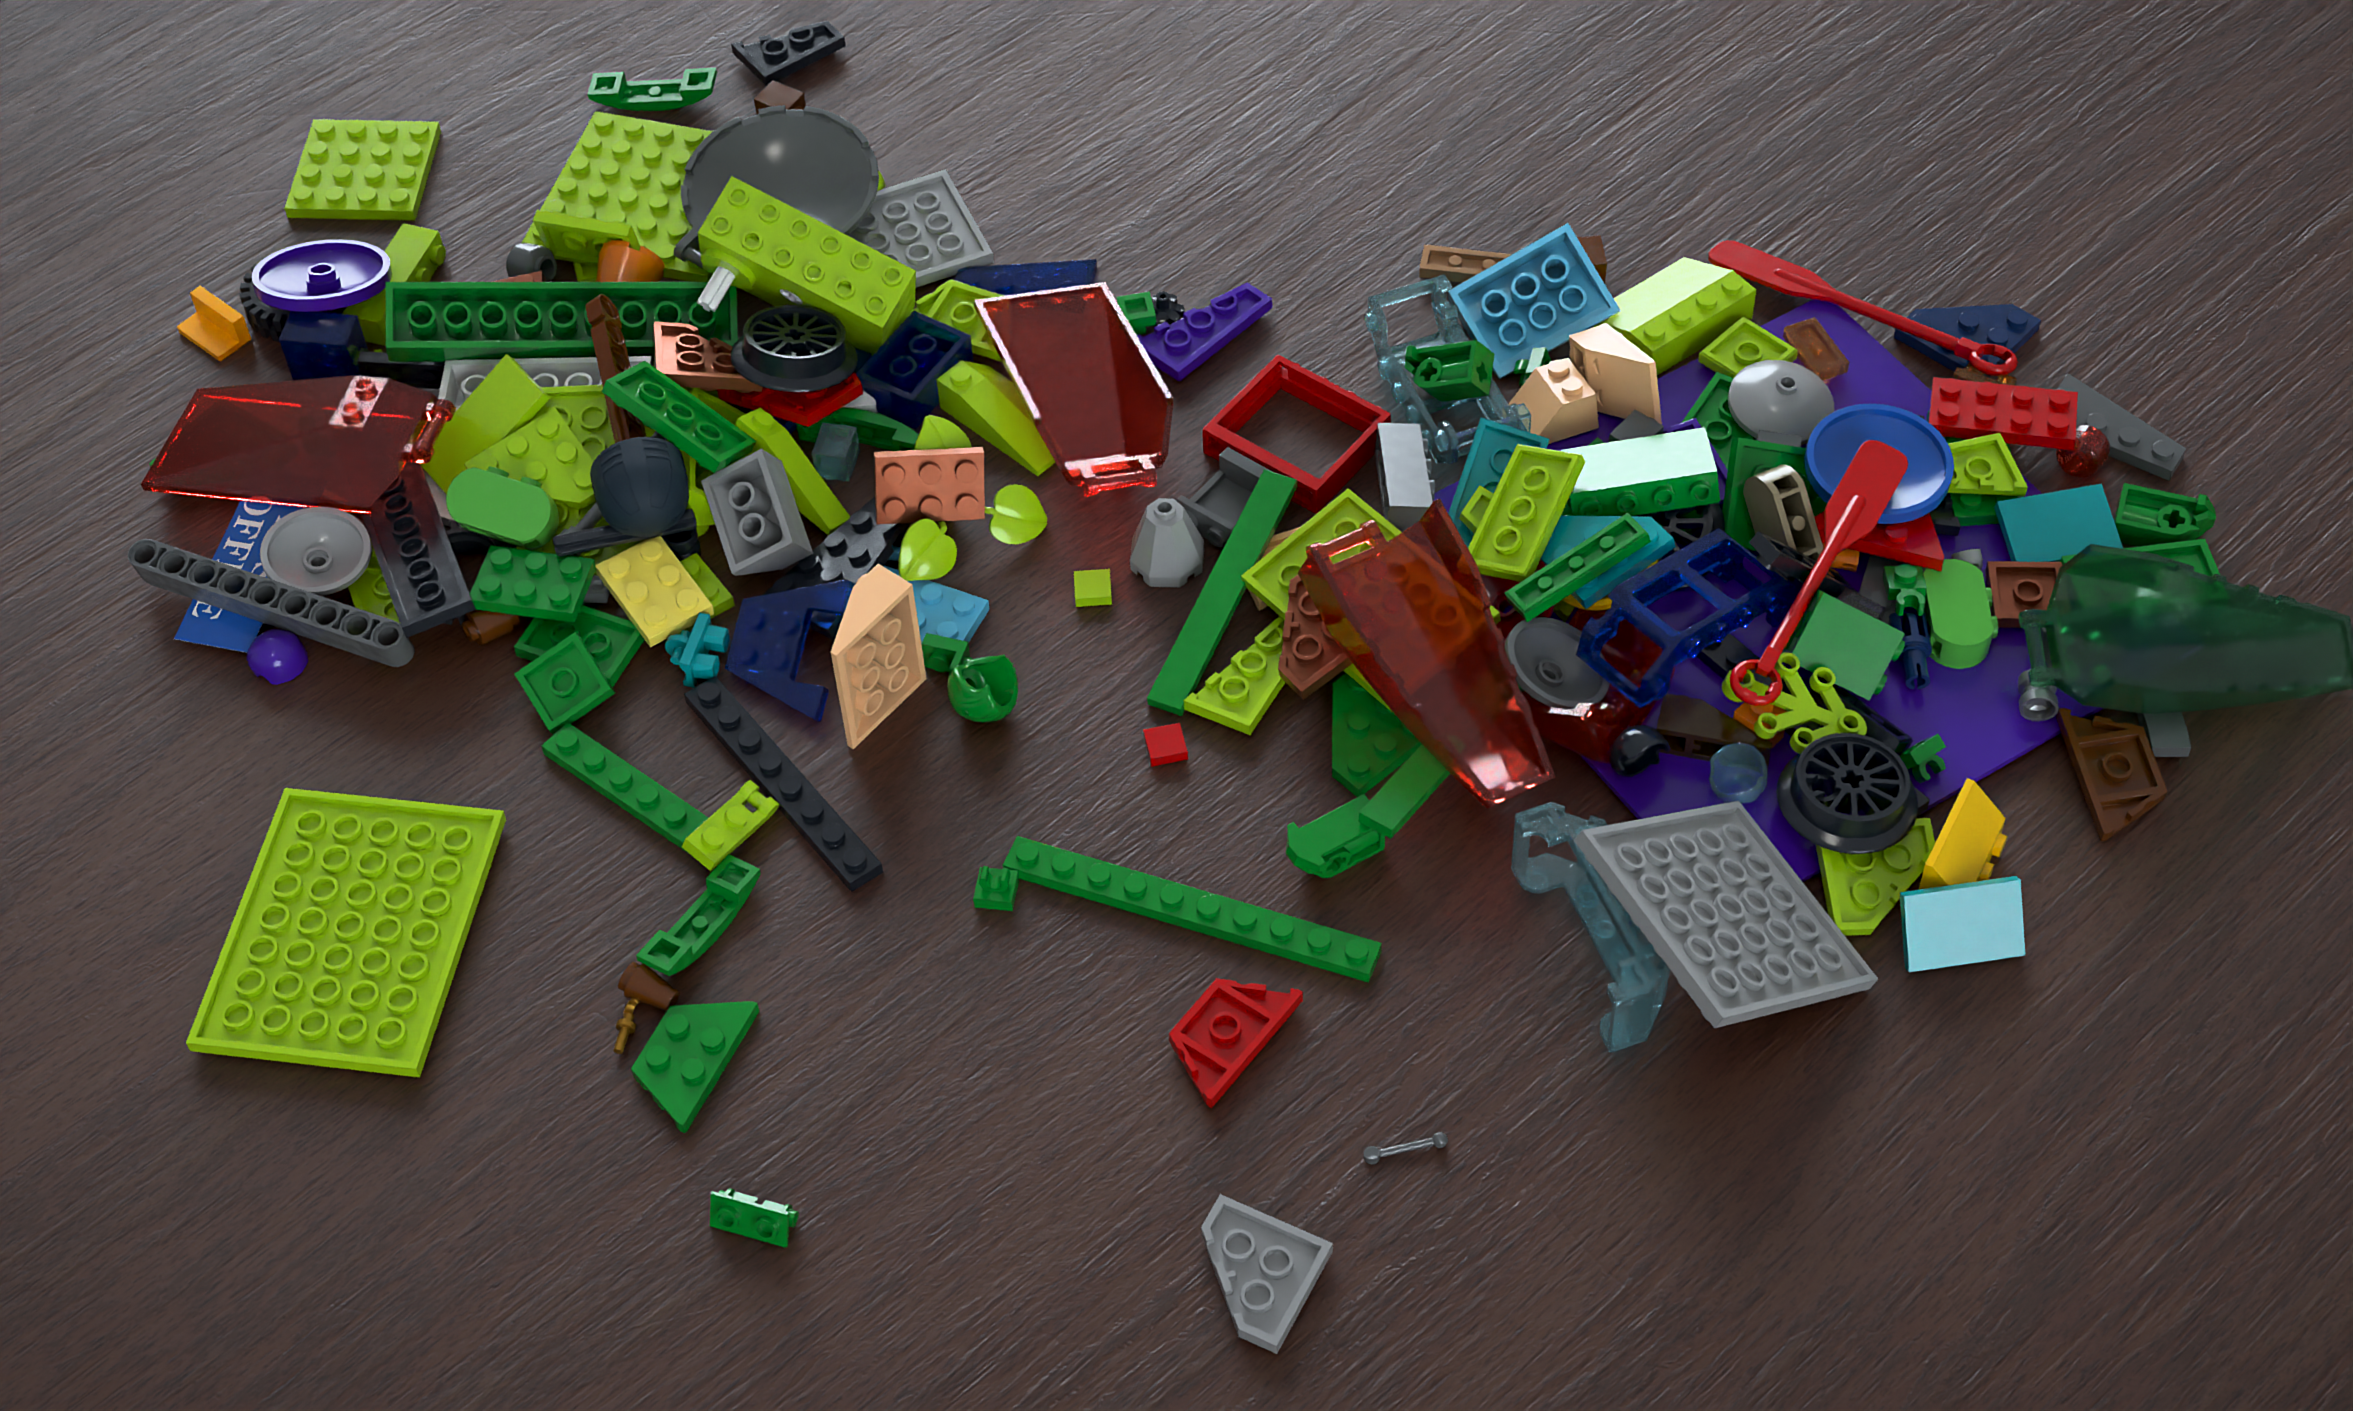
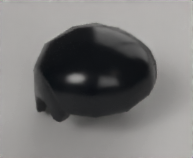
M1637 724L1623 730L1615 739L1609 754L1610 765L1618 775L1632 777L1642 773L1651 764H1659V750L1663 749L1668 752L1671 750V747L1657 729Z

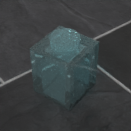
M822 423L812 451L814 468L822 478L850 481L860 453L857 427Z

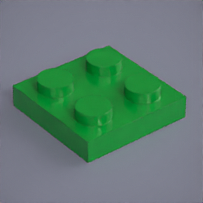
M576 632L514 674L552 734H555L567 722L572 724L615 694L614 689L584 641Z

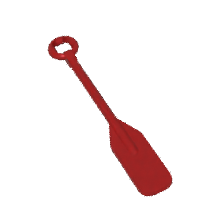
M1722 241L1712 248L1708 254V261L1711 264L1733 270L1739 276L1784 294L1831 302L1954 351V355L1968 360L1981 373L1991 376L2008 375L2018 365L2016 355L2004 346L1988 343L1979 344L1964 337L1959 339L1837 291L1814 272L1740 242ZM1983 355H1993L2006 360V362L2002 365H1994L1981 358Z
M1868 440L1858 449L1826 505L1824 511L1825 547L1760 660L1748 659L1742 661L1731 671L1729 679L1731 689L1736 697L1744 703L1753 706H1766L1773 703L1781 695L1782 679L1774 667L1836 556L1868 536L1875 528L1908 468V460L1899 450L1877 440ZM1747 670H1755V673L1771 679L1772 683H1770L1768 690L1765 692V696H1757L1756 692L1750 691L1748 688H1742L1740 682L1743 681Z

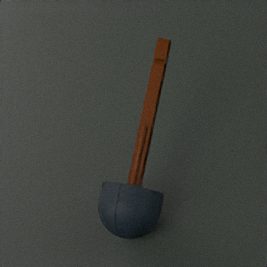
M600 294L586 304L588 321L592 325L590 331L602 386L604 387L606 380L631 368L624 335L621 331L622 325L618 310L606 295ZM605 395L615 444L603 450L591 466L590 477L595 500L602 517L617 531L639 537L659 535L680 520L688 504V476L683 456L679 449L670 442L659 438L646 437L645 428L641 420L626 409L617 406L611 398Z

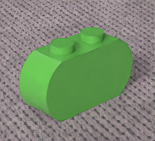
M489 466L487 471L473 467L461 472L454 478L447 491L446 504L451 517L463 529L528 550H535L544 546L555 535L559 525V511L553 499L541 488L542 484L527 477H522L520 481L508 478L509 473L492 466Z
M1944 559L1942 571L1926 568L1923 573L1927 586L1924 613H1926L1932 646L1930 657L1946 667L1956 669L1970 668L1981 663L1986 658L1992 638H1997L1998 635L1997 617L1991 616L1990 612L1992 607V590L1990 587H1985L1983 572L1973 564L1958 559Z

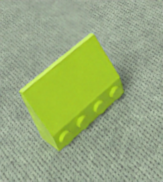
M1684 257L1615 297L1614 300L1620 312L1594 327L1607 323L1618 333H1621L1627 340L1655 361L1656 372L1659 375L1711 344L1743 316L1751 320L1756 289L1733 270Z

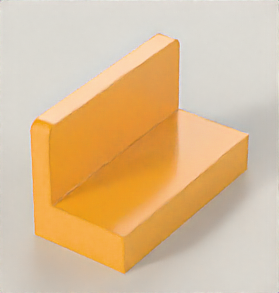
M202 286L190 292L197 312L177 326L180 334L218 361L224 360L251 340L242 314Z

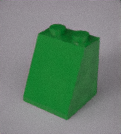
M1817 590L1782 653L1789 652L1794 654L1800 661V667L1812 673L1819 667L1829 668L1835 674V684L1870 701L1873 694L1878 695L1883 689L1887 680V675L1884 672L1890 661L1895 662L1901 655L1905 646V641L1902 640L1905 633Z

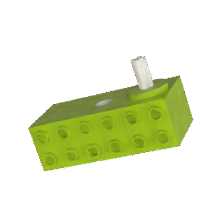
M731 176L698 231L702 267L713 275L697 303L709 312L710 310L716 311L731 285L773 306L803 305L818 308L834 315L842 322L846 330V340L853 347L872 354V357L883 362L915 307L916 271L733 176Z

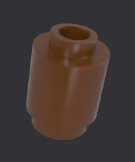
M474 610L465 614L462 628L470 642L476 641L482 646L512 632L513 627L518 625L520 621L518 615Z

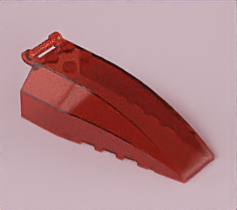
M1441 499L1433 501L1417 523L1389 541H1386L1376 522L1369 520L1360 524L1359 529L1323 544L1316 542L1306 547L1307 559L1297 573L1331 636L1394 714L1471 795L1487 809H1490L1556 777L1538 728L1533 724L1532 712L1528 701L1523 700L1517 684L1516 677L1518 674L1514 664L1510 665L1504 649L1503 642L1505 639L1502 631L1497 629L1490 611L1491 602L1477 564ZM1364 542L1371 547L1334 564L1329 558Z

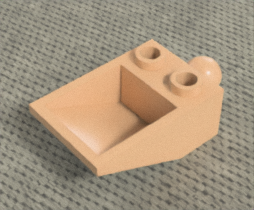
M1607 323L1569 335L1570 360L1596 393L1597 412L1626 419L1634 410H1637L1662 424L1656 363L1651 357Z

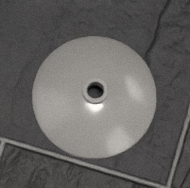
M1765 360L1748 365L1734 377L1728 392V406L1731 415L1745 432L1758 439L1759 430L1802 436L1801 445L1807 444L1816 425L1823 418L1834 412V400L1824 381L1809 369L1789 361Z
M310 507L294 511L282 517L270 527L261 543L260 559L263 570L269 579L319 596H325L347 588L361 577L369 565L372 548L366 528L353 515L331 507Z

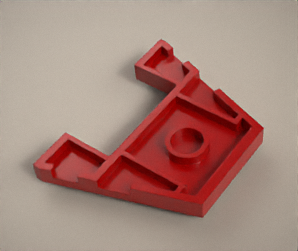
M853 372L843 382L818 391L784 392L763 387L762 392L740 393L735 390L717 389L718 398L723 401L752 410L761 408L774 417L810 427L863 395L862 383L855 372Z

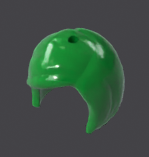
M1003 654L969 660L964 665L955 666L949 674L947 681V692L951 706L960 716L975 722H993L1010 714L1018 698L1017 674L1013 663Z

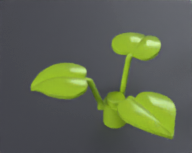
M928 415L924 418L914 450L971 448L972 446L969 438L957 425L944 418ZM1013 484L1003 487L994 497V508L985 507V513L993 515L989 523L991 535L1006 544L1028 542L1037 537L1047 525V516L1038 497L1032 490L1022 485ZM921 519L908 528L903 537L899 552L898 567L901 578L906 581L933 580L943 577L953 568L956 561L957 548L954 540L944 535L947 531L945 521H938V527L931 519Z

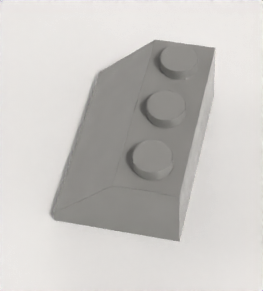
M760 449L701 480L733 575L738 576L781 570L813 554L783 463L778 458Z

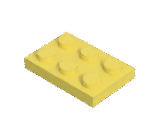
M661 536L646 539L595 565L599 578L650 647L666 640L670 635L677 634L694 625L699 613L710 614V616L714 614L713 605Z

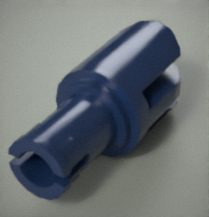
M1891 613L1889 625L1905 633L1902 638L1905 641V646L1897 660L1904 664L1906 686L1914 689V679L1916 678L1917 688H1925L1930 684L1926 658L1932 653L1926 613L1923 616H1918V621L1915 613H1905L1902 625L1900 616L1896 613Z

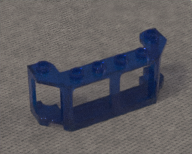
M1718 528L1617 585L1608 596L1612 600L1611 608L1598 620L1591 617L1583 627L1576 656L1641 708L1653 700L1658 701L1668 693L1671 687L1669 681L1674 666L1688 657L1694 658L1705 647L1714 642H1721L1729 633L1739 627L1745 628L1753 619L1763 613H1767L1766 622L1772 627L1779 626L1799 590L1775 571L1772 572L1765 568L1756 559V556ZM1744 556L1771 576L1772 579L1763 584L1749 573L1743 566ZM1711 571L1725 583L1735 579L1750 592L1739 599H1731L1701 575ZM1687 584L1713 604L1718 611L1684 631H1676L1646 606ZM1624 619L1628 620L1663 650L1659 658L1643 676L1640 688L1600 657L1602 647L1609 639L1616 636L1619 623Z

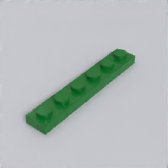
M568 722L541 745L546 757L682 850H684L682 845L685 839L709 818Z

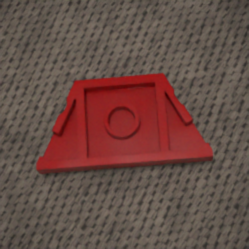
M1823 511L1814 518L1821 541L1825 543ZM1930 513L1904 523H1877L1868 536L1847 548L1937 571H1942L1944 554Z
M1216 978L1169 1032L1171 1046L1207 1106L1213 1108L1302 1003V991L1294 988L1290 989V993L1268 991L1267 985L1239 984L1234 980Z

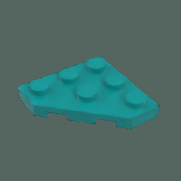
M1560 516L1541 560L1545 565H1548L1622 516ZM1632 516L1649 534L1651 542L1571 595L1585 609L1589 608L1676 547L1674 538L1652 517Z

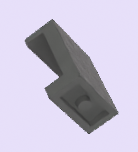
M1227 447L1219 455V471L1190 499L1180 495L1176 501L1184 507L1202 537L1208 539L1214 546L1224 548L1263 470H1271Z

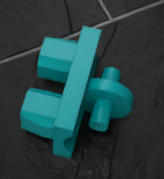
M699 613L692 632L682 630L681 634L670 635L667 638L665 649L671 655L670 661L675 665H679L686 674L683 680L684 686L694 688L698 678L710 679L714 676L717 677L720 666L719 657L710 655L708 652L709 650L727 651L730 644L728 628L712 625L710 614Z

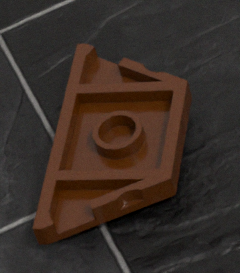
M2060 708L2056 714V720L2100 841H2106L2164 800L2168 792L2144 727L2125 722L2115 723L2109 718L2094 715L2093 720L2070 715L2071 709Z

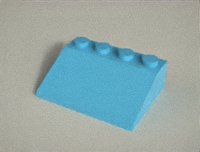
M1569 223L1448 291V301L1471 339L1479 341L1495 354L1493 371L1499 380L1514 371L1516 361L1520 359L1529 360L1533 348L1546 347L1547 351L1550 352L1569 341V335L1590 329L1620 312L1618 305Z

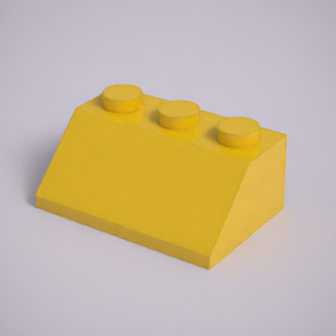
M1966 779L1925 863L1919 890L1990 879L1994 864L1990 863L1993 855L2000 857L2008 836L2002 834L2006 818L1974 780Z

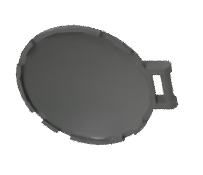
M785 105L758 109L759 114L743 120L738 116L723 124L701 142L685 167L686 175L683 185H681V200L686 218L692 229L676 244L674 256L683 262L690 261L703 269L700 260L701 253L698 251L700 249L698 231L731 176L848 236L862 222L871 209L878 190L879 169L876 156L869 146L868 139L856 126L843 117L810 106H805L804 110H786Z

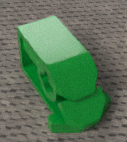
M1477 340L1418 349L1410 345L1406 348L1404 367L1414 375L1411 378L1413 382L1432 397L1442 402L1489 396L1495 354Z
M2124 483L2118 500L2114 522L2121 543L2140 547L2195 540L2213 527L2216 513L2207 495L2199 494L2198 498Z
M1363 794L1301 828H1298L1294 822L1287 825L1286 856L1294 866L1309 874H1315L1321 878H1331L1384 850L1385 836L1358 821L1359 812L1370 801Z

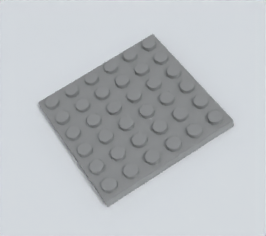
M1739 801L1584 829L1574 840L1584 853L1586 860L1593 865L1607 884L1609 891L1616 896L1630 915L1633 923L1640 928L1652 944L1657 955L1664 960L1676 976L1678 983L1687 991L1701 1010L1704 1018L1714 1028L1868 990L1878 980L1877 976Z

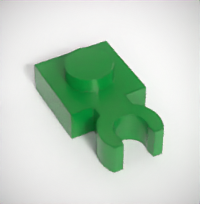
M1907 564L1884 566L1883 582L1888 600H1896V614L1903 616L1905 607H1913L1917 610L1918 616H1923L1927 586L1922 567Z

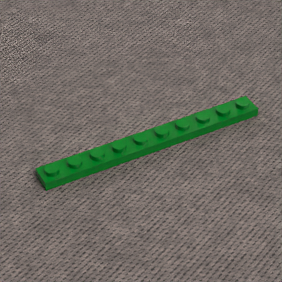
M1020 836L1016 837L1002 865L1003 868L1018 871L1019 879L1368 983L1382 952V943Z

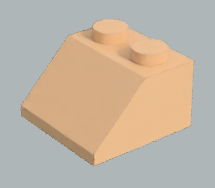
M1569 358L1554 360L1549 364L1535 368L1506 406L1507 413L1520 430L1550 439L1548 444L1599 428L1596 393Z

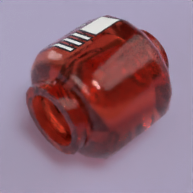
M2091 425L2076 426L2074 450L2057 449L2056 458L2060 467L2066 473L2079 478L2089 477L2108 459L2110 444L2107 437L2099 429Z

